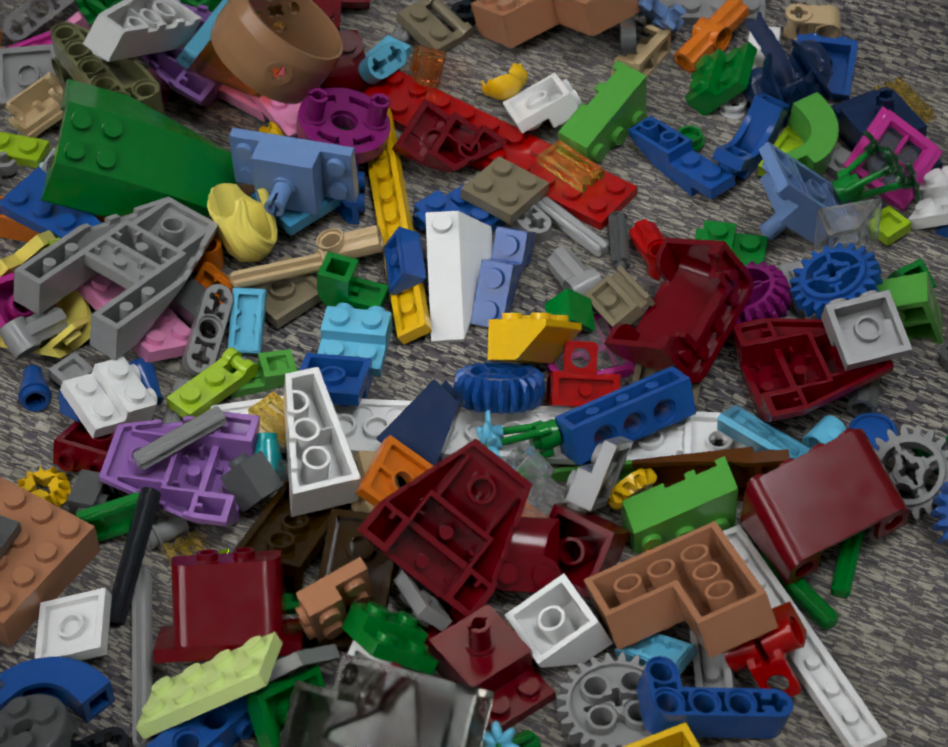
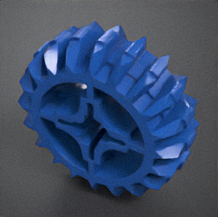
M497 361L493 363H474L457 370L453 388L460 394L456 400L465 409L474 410L477 413L490 410V413H499L501 415L502 413H524L527 410H533L542 405L545 382L544 375L537 368H533L530 365L524 366L521 363L514 364Z

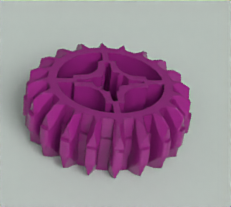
M752 260L745 267L753 277V292L735 324L762 318L786 317L787 309L792 307L791 287L782 270L776 268L775 264L768 266L763 261L756 265ZM732 330L728 336L730 339L734 338Z

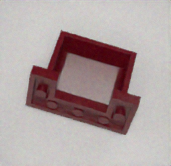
M240 547L234 549L233 553L218 554V551L215 549H205L196 552V555L173 556L171 560L173 626H161L153 648L154 664L212 660L223 650H235L255 636L262 638L273 632L277 634L283 643L278 656H288L296 651L303 650L306 634L299 623L300 619H287L282 550L255 551L252 547Z

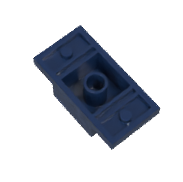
M888 87L880 88L877 91L874 89L831 106L838 121V136L851 151H853L863 136L862 132L867 130L881 107H885L887 110L890 109L926 137L927 125L894 89ZM890 126L879 144L884 148L889 147L894 152L904 136ZM908 141L898 156L899 161L905 165L906 161H910L913 165L922 150L911 141ZM877 153L873 158L869 157L866 167L871 173L882 169V165L887 162ZM938 159L931 170L936 168L942 169V162ZM894 174L889 177L885 176L882 180V183L885 185L896 182Z

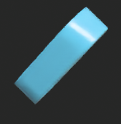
M397 42L387 43L359 63L358 68L361 78L368 84L380 82L404 66L407 60L406 52ZM391 54L394 59L389 62L387 56ZM376 64L379 69L374 72L372 67Z

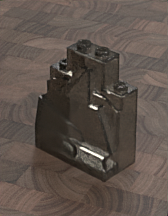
M342 653L340 663L335 671L333 689L296 680L294 690L289 698V710L285 725L280 733L279 747H482L495 692Z

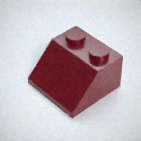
M567 503L554 504L548 518L560 519L558 557L560 576L565 574L579 595L590 599L584 579L613 567L619 562L630 531L588 511L586 514L577 512L567 507Z

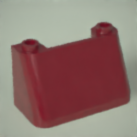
M665 238L655 257L656 270L664 279L653 298L655 305L652 307L649 305L636 329L629 324L620 323L615 325L604 344L614 355L657 372L673 366L690 377L692 383H699L707 375L751 297L754 286L753 277L725 241Z

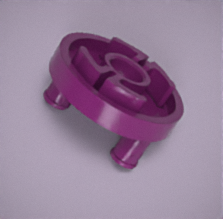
M346 88L311 89L299 107L296 121L297 135L299 139L354 147L356 164L371 161L378 157L387 145L390 133V120L387 115L390 98L381 93H376L369 97L361 92ZM335 126H343L350 130H342Z

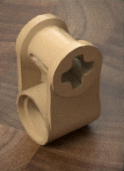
M797 3L786 8L787 25L784 27L783 36L788 41L792 38L797 41V28H799V34L803 35L816 33L828 38L841 37L840 11L835 6ZM797 12H799V18H796Z

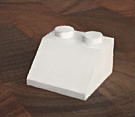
M562 574L505 614V617L518 636L532 650V656L540 668L577 665L579 662L584 664L592 656L597 655L613 643L565 574Z

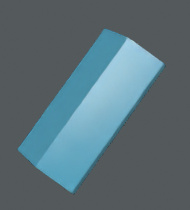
M738 405L723 411L717 418V430L746 447H753L755 452L789 449L790 458L796 459L808 453L811 449Z

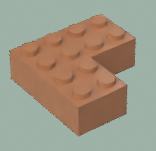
M477 0L471 3L479 35L509 48H513L558 24L593 37L640 13L638 0Z
M0 477V515L20 522L22 528L20 534L0 560V643L11 648L39 618L40 602L56 599L100 552L95 526Z
M716 521L584 579L596 614L618 650L635 645L640 640L660 631H666L684 620L709 658L727 653L734 647L752 639L760 638L778 628L766 591Z

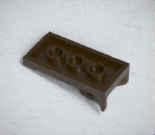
M287 478L284 486L278 490L235 549L252 547L255 551L282 550L283 574L288 576V585L292 588L295 597H297L296 592L302 590L304 572L325 544L331 509L349 510L351 503L291 517L289 478Z
M331 509L318 580L361 557L368 569L375 594L370 597L369 601L378 603L388 609L395 563L357 531L370 513ZM344 631L334 639H324L320 642L316 638L309 640L307 637L306 644L311 648L335 644L338 651L348 652L354 639Z

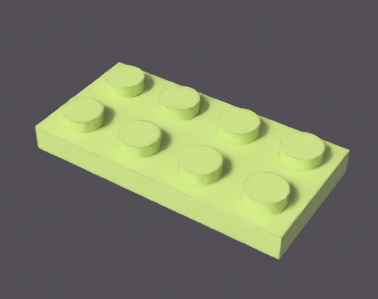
M275 632L262 638L255 636L235 650H223L208 662L201 665L194 663L181 674L172 678L165 676L159 679L152 686V692L148 701L142 708V714L136 726L137 731L143 739H146L267 686L282 647V641Z

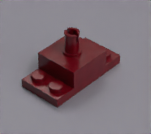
M486 604L467 617H464L453 608L447 610L446 612L452 622L444 631L437 629L431 624L428 628L421 626L428 633L424 643L429 647L427 652L438 661L435 670L490 731L492 723L498 721L503 733L555 700V691L533 669L532 650L489 604Z

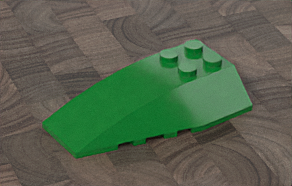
M67 79L60 108L61 111H64L53 165L46 173L41 201L100 217H107L113 214L119 216L132 214L135 207L170 197L206 218L212 219L207 207L208 195L211 193L210 189L222 183L238 185V182H235L230 151L131 96Z

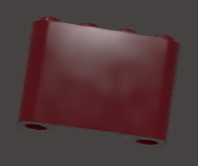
M849 428L843 431L836 439L826 444L819 443L813 446L808 453L796 459L789 458L783 461L778 468L766 474L760 473L753 476L746 484L747 488L744 493L740 523L785 584L789 586L818 571L821 552L875 525L873 535L878 540L907 525L909 509L864 430L861 428L855 430Z

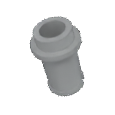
M175 515L156 525H152L147 543L148 548L160 550L163 548L164 543L181 535L188 534L189 525L187 520Z

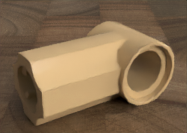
M379 225L345 233L338 228H329L321 232L316 239L317 246L322 251L354 259L384 252L383 247L385 246Z

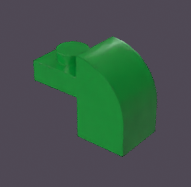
M327 252L317 273V293L326 306L336 307L339 303H348L354 309L368 310L371 306L383 308L388 296L389 286L359 278L358 259L332 252Z

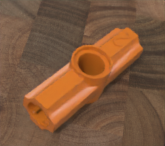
M727 0L710 18L701 17L698 19L693 27L692 36L674 54L675 62L681 69L691 73L696 70V63L702 56L710 55L719 48L724 51L731 41L732 32L750 15L748 6L742 0Z

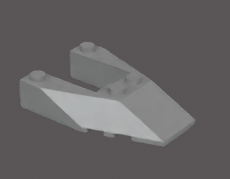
M170 197L135 207L132 214L122 217L117 214L107 216L104 223L92 227L87 223L82 224L14 269V301L40 315L99 273L126 288L124 292L91 314L90 346L117 360L140 342L181 290L216 234L218 224Z

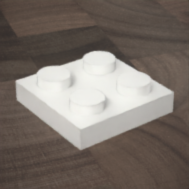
M106 587L40 602L35 659L42 657H65L82 661L107 655L112 595Z

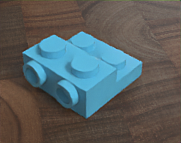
M339 303L336 307L327 306L320 329L321 342L317 354L372 358V375L381 377L393 330L391 312H387L380 306H371L368 310L354 309L348 303Z

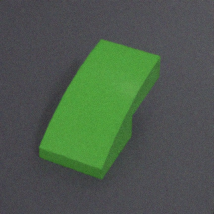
M291 349L258 353V362L255 363L258 365L257 374L249 382L230 395L231 399L272 390L284 385L285 374L297 371ZM232 369V370L229 371V372H230L231 374H233V373H234L235 371H237V370H236V369Z

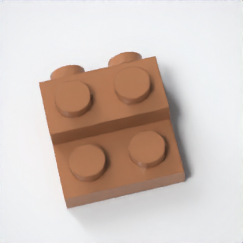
M361 557L296 592L300 606L296 607L295 611L300 619L299 623L309 640L316 638L320 642L324 639L331 640L344 632L341 627L347 616L346 611L350 609L353 601L367 604L370 597L375 595L368 569Z

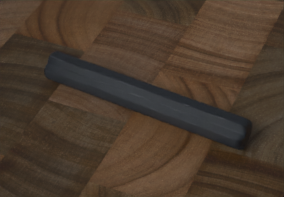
M142 487L139 493L111 592L109 623L123 625L127 618L161 493L154 488Z

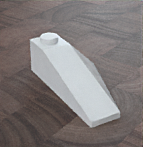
M460 211L426 212L429 305L432 327L431 343L464 342L471 323L481 260L491 259L492 229L491 226Z

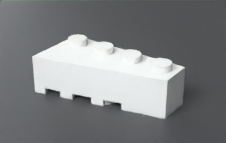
M123 0L98 14L83 44L91 49L96 57L108 62L185 48L202 18L177 0Z
M319 367L285 374L283 400L291 517L358 501L359 495L355 492L361 483V476Z

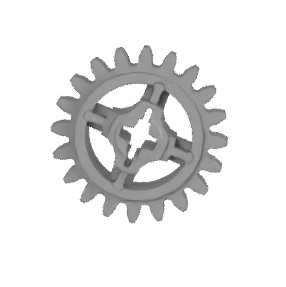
M902 425L900 436H896L890 429L887 430L889 441L884 442L878 437L875 439L879 448L876 453L884 467L887 461L894 455L896 464L889 475L897 490L908 491L915 497V499H903L909 509V513L913 514L915 521L920 522L922 511H925L930 518H934L930 515V512L933 510L932 507L934 505H938L932 500L936 495L942 493L939 489L940 486L946 481L948 482V450L943 451L947 446V440L941 438L934 442L935 431L933 429L926 436H922L920 425L915 427L913 434H909L906 426ZM906 449H920L931 456L927 458L924 456L916 457L909 454ZM904 462L915 472L918 485H915L913 480H910L906 475ZM939 468L938 480L935 486L927 492L925 484L928 476L932 474V471Z

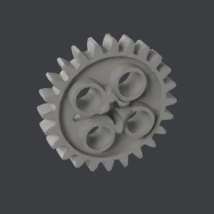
M622 652L618 660H612L610 654L605 653L604 662H599L592 656L590 667L579 662L577 664V674L574 672L567 673V683H560V695L556 697L557 721L561 722V733H569L570 745L580 742V747H623L653 735L645 728L643 721H634L635 719L642 720L637 696V685L645 665L643 667L639 665V656L636 655L631 662L626 661L625 654Z

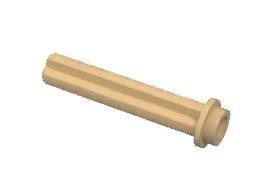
M317 249L315 254L233 271L230 274L232 288H246L318 272L328 251Z

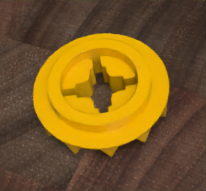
M40 466L37 472L27 471L24 479L17 480V486L57 507H61L67 501L71 492V485L66 473H59L54 466L49 470H44ZM36 484L44 487L48 486L50 493L48 494L47 491L42 489L37 490Z
M641 468L632 472L611 489L607 503L615 510L622 509L623 500L652 488L656 482L657 475L652 468L645 470Z

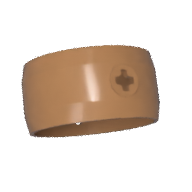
M229 0L218 14L210 34L211 42L217 55L238 79L261 95L285 104L302 103L311 89L319 88L333 71L343 52V41L339 31L325 12L312 0ZM292 2L298 4V11H291ZM260 9L262 16L259 17L255 12L256 10ZM283 22L286 27L281 30L275 29L273 24ZM284 67L286 75H279L277 78H274L271 69Z

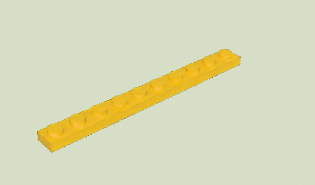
M389 107L387 115L390 120V133L387 145L378 157L367 162L377 223L382 232L384 245L399 227L414 231L400 154L392 149L397 138L392 111ZM383 252L384 264H385V269H386L385 255H384V252ZM423 282L396 295L390 294L397 338L403 345L432 332Z

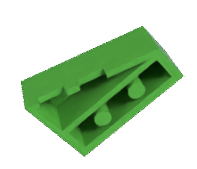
M620 61L613 65L612 69L615 72L605 84L599 82L594 88L597 94L588 105L582 103L558 132L560 149L592 165L596 162H601L606 154L616 145H621L629 135V128L647 118V76Z
M927 272L884 279L882 284L877 285L879 292L890 290L910 342H912V338H933V343L943 344L942 312Z
M725 456L714 460L717 466L697 475L694 470L684 473L685 480L665 488L662 483L622 501V524L624 529L630 531L628 540L633 553L646 552V550H651L713 521H716L722 531L735 526L738 487Z

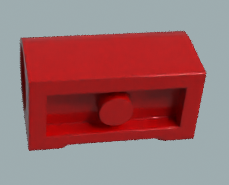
M566 341L564 343L563 371H551L548 373L546 383L547 406L579 407L620 389L621 374L604 373L597 375V343L590 341ZM582 348L589 353L590 361L587 366L579 368L573 365L571 355L575 349Z
M787 602L772 608L778 628L760 638L752 639L732 648L729 652L724 653V657L734 672L749 668L758 686L762 689H772L767 682L769 677L773 675L784 676L788 680L789 685L781 691L793 697L800 694L801 685L787 662L786 655L805 646L807 630L792 603Z

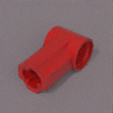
M647 219L637 221L634 227L629 230V238L647 264L648 275L652 279L664 281L656 270L655 257L665 238L654 222H650Z

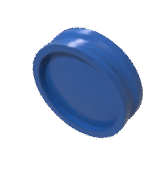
M879 413L860 414L849 425V428L854 430L863 429L872 446L877 451L879 450L875 441L877 437L884 442L889 441L887 430L889 429L897 436V428L894 422L887 416Z

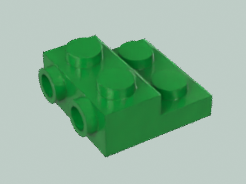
M748 42L739 49L737 47L732 49L727 55L719 48L710 55L702 56L696 63V71L691 75L690 91L685 95L688 105L702 116H706L746 90L757 48Z
M709 220L704 221L703 228L696 229L695 239L725 241L744 266L748 265L752 260L756 265L765 261L768 236L736 233L737 224Z
M353 601L341 628L369 655L391 663L394 661L401 666L433 675L438 661L427 652L429 647L424 643L428 633L417 624L418 618L404 611H399L398 614L394 612L389 613L386 607L369 601L368 604Z

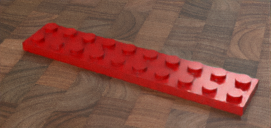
M396 70L380 82L373 84V86L363 92V94L369 97L373 94L381 93L390 98L389 109L392 111L394 127L402 132L424 99H427L450 116L455 111L479 129L486 125L506 139L507 143L504 147L469 164L470 166L482 171L500 156L549 182V192L545 196L551 198L577 219L599 230H602L608 224V216L612 212L621 211L638 194V186L527 132L521 133L519 128L399 70Z

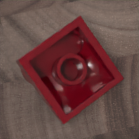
M358 30L340 31L339 33L343 41V52L337 65L320 87L322 89L346 88L363 93L373 84L365 82L359 73V63L366 58L362 39L359 36Z
M520 518L512 537L506 560H504L497 579L498 582L495 590L538 592L560 576L558 567L559 518Z

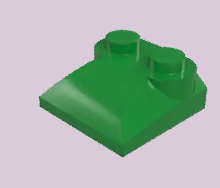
M313 665L271 684H267V686L253 691L247 696V710L259 747H315L339 735L318 665Z

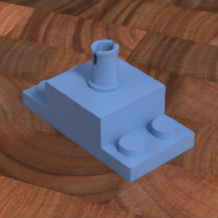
M232 128L229 134L235 182L254 185L256 200L260 202L261 199L257 189L265 188L268 191L269 197L264 204V208L270 215L274 216L276 208H278L276 216H281L285 209L318 215L325 197L356 202L359 195L354 147Z
M766 142L758 149L764 160L762 166L766 171V174L760 180L775 211L768 220L759 225V228L764 236H768L770 241H774L787 228L818 247H821L836 233L842 238L847 236L856 243L861 242L867 237L851 201L843 204L830 181L770 142Z

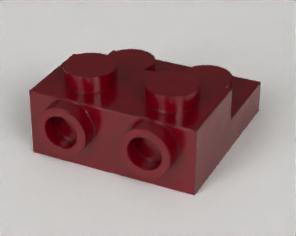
M75 421L54 439L53 464L58 465L63 471L80 472L81 469L101 472L114 433L92 438L82 422Z

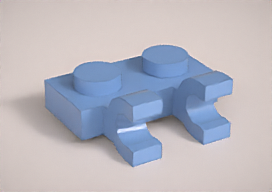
M638 0L640 8L638 15H645L652 21V26L662 30L668 29L671 33L679 31L685 22L680 17L687 10L678 3L668 8L659 0Z

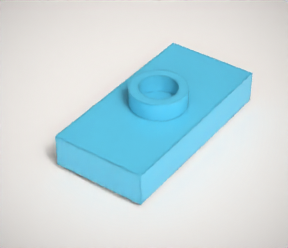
M233 288L228 348L234 347L245 355H258V353H262L267 291L266 289Z
M660 633L644 638L635 645L627 646L620 650L615 649L617 658L622 652L625 654L627 662H631L636 655L639 656V665L642 667L652 657H667L676 664L679 675H681L697 654L694 644Z

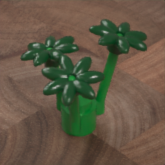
M863 131L862 134L869 141V144L864 148L865 151L850 165L837 172L838 179L832 182L841 202L845 204L851 201L854 204L864 198L900 188L903 190L912 188L914 199L920 201V184L916 181L917 173L912 163L906 161L907 166L904 168L901 164H898L899 158L896 153H893L889 147L879 146V141L869 131ZM877 153L887 162L882 165V169L862 179H859L857 173L850 175L868 157L873 158ZM894 174L895 183L863 191L865 190L864 185L883 176L889 177Z

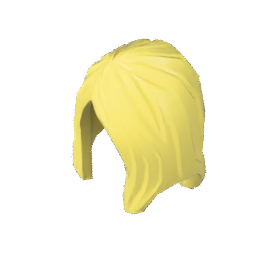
M222 183L210 189L211 193L208 195L207 201L208 211L212 220L218 224L217 231L227 252L239 262H259L270 254L277 241L278 229L275 217L267 213L264 208V204L269 197L268 191L265 188L257 189L261 199L260 202L246 195L237 184Z

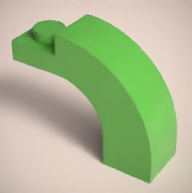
M816 92L793 103L788 125L802 139L804 144L787 152V154L822 176L831 163L839 127L833 109Z

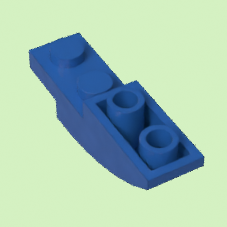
M650 116L628 129L629 136L648 160L690 196L700 192L713 199L735 186L734 174L722 169L719 165L694 151L690 138L655 117Z

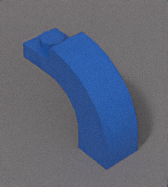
M766 93L755 95L736 135L727 144L716 147L712 159L718 161L717 165L722 169L744 180L747 179L763 159L758 149L766 142L774 143L791 105Z
M42 657L31 659L12 666L0 674V710L16 697L46 694L58 698L66 707L73 710L86 723H89L115 702L111 681L89 664L71 658Z

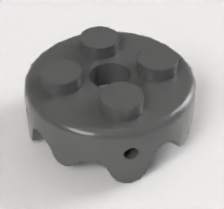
M36 694L16 697L0 710V747H71V738L80 735V731L66 706L58 698L51 695Z

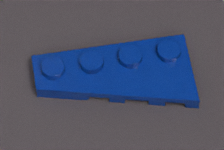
M39 166L0 200L1 214L38 233L50 230L56 239L57 237H64L82 224L87 223L92 227L102 223L93 214L41 201L46 172Z

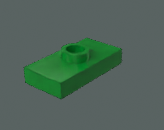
M140 492L77 511L76 517L95 526L98 542L129 532Z

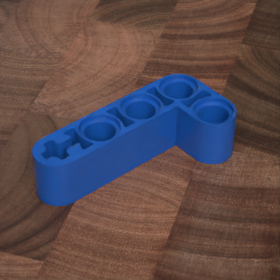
M655 656L648 660L637 685V696L642 721L645 728L653 735L686 722L694 737L776 738L781 734L793 710L791 697L778 689L682 687L676 664L663 656Z

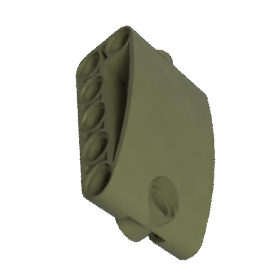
M71 22L57 23L51 28L50 34L56 56L51 59L54 72L60 80L66 83L67 79L125 94L165 115L159 83L134 57L108 62L96 57L91 49L83 44L90 31L89 29Z

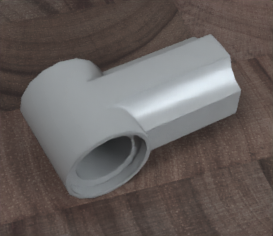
M563 246L553 250L551 256L547 258V268L562 284L563 291L569 288L584 295L602 280L598 271L595 268L587 269L571 249H565Z
M53 305L40 315L35 313L27 318L20 316L11 320L0 328V336L15 360L29 355L38 349L42 343L56 337L68 327L67 317L61 308Z

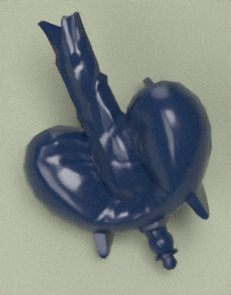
M761 12L757 13L755 21L750 19L745 22L756 42L761 47L760 52L765 56L763 67L752 69L747 89L743 91L744 97L750 104L755 95L766 93L791 105L787 114L789 116L794 102L816 92L830 102L834 101L832 93L828 88L831 75L830 57L827 50L821 44L814 40H804L798 43L792 38L790 42L794 48L788 58L773 31L768 28ZM787 117L783 123L784 128L787 127Z

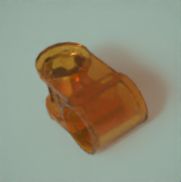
M415 45L410 66L413 81L427 87H439V77L442 74L446 61V51Z

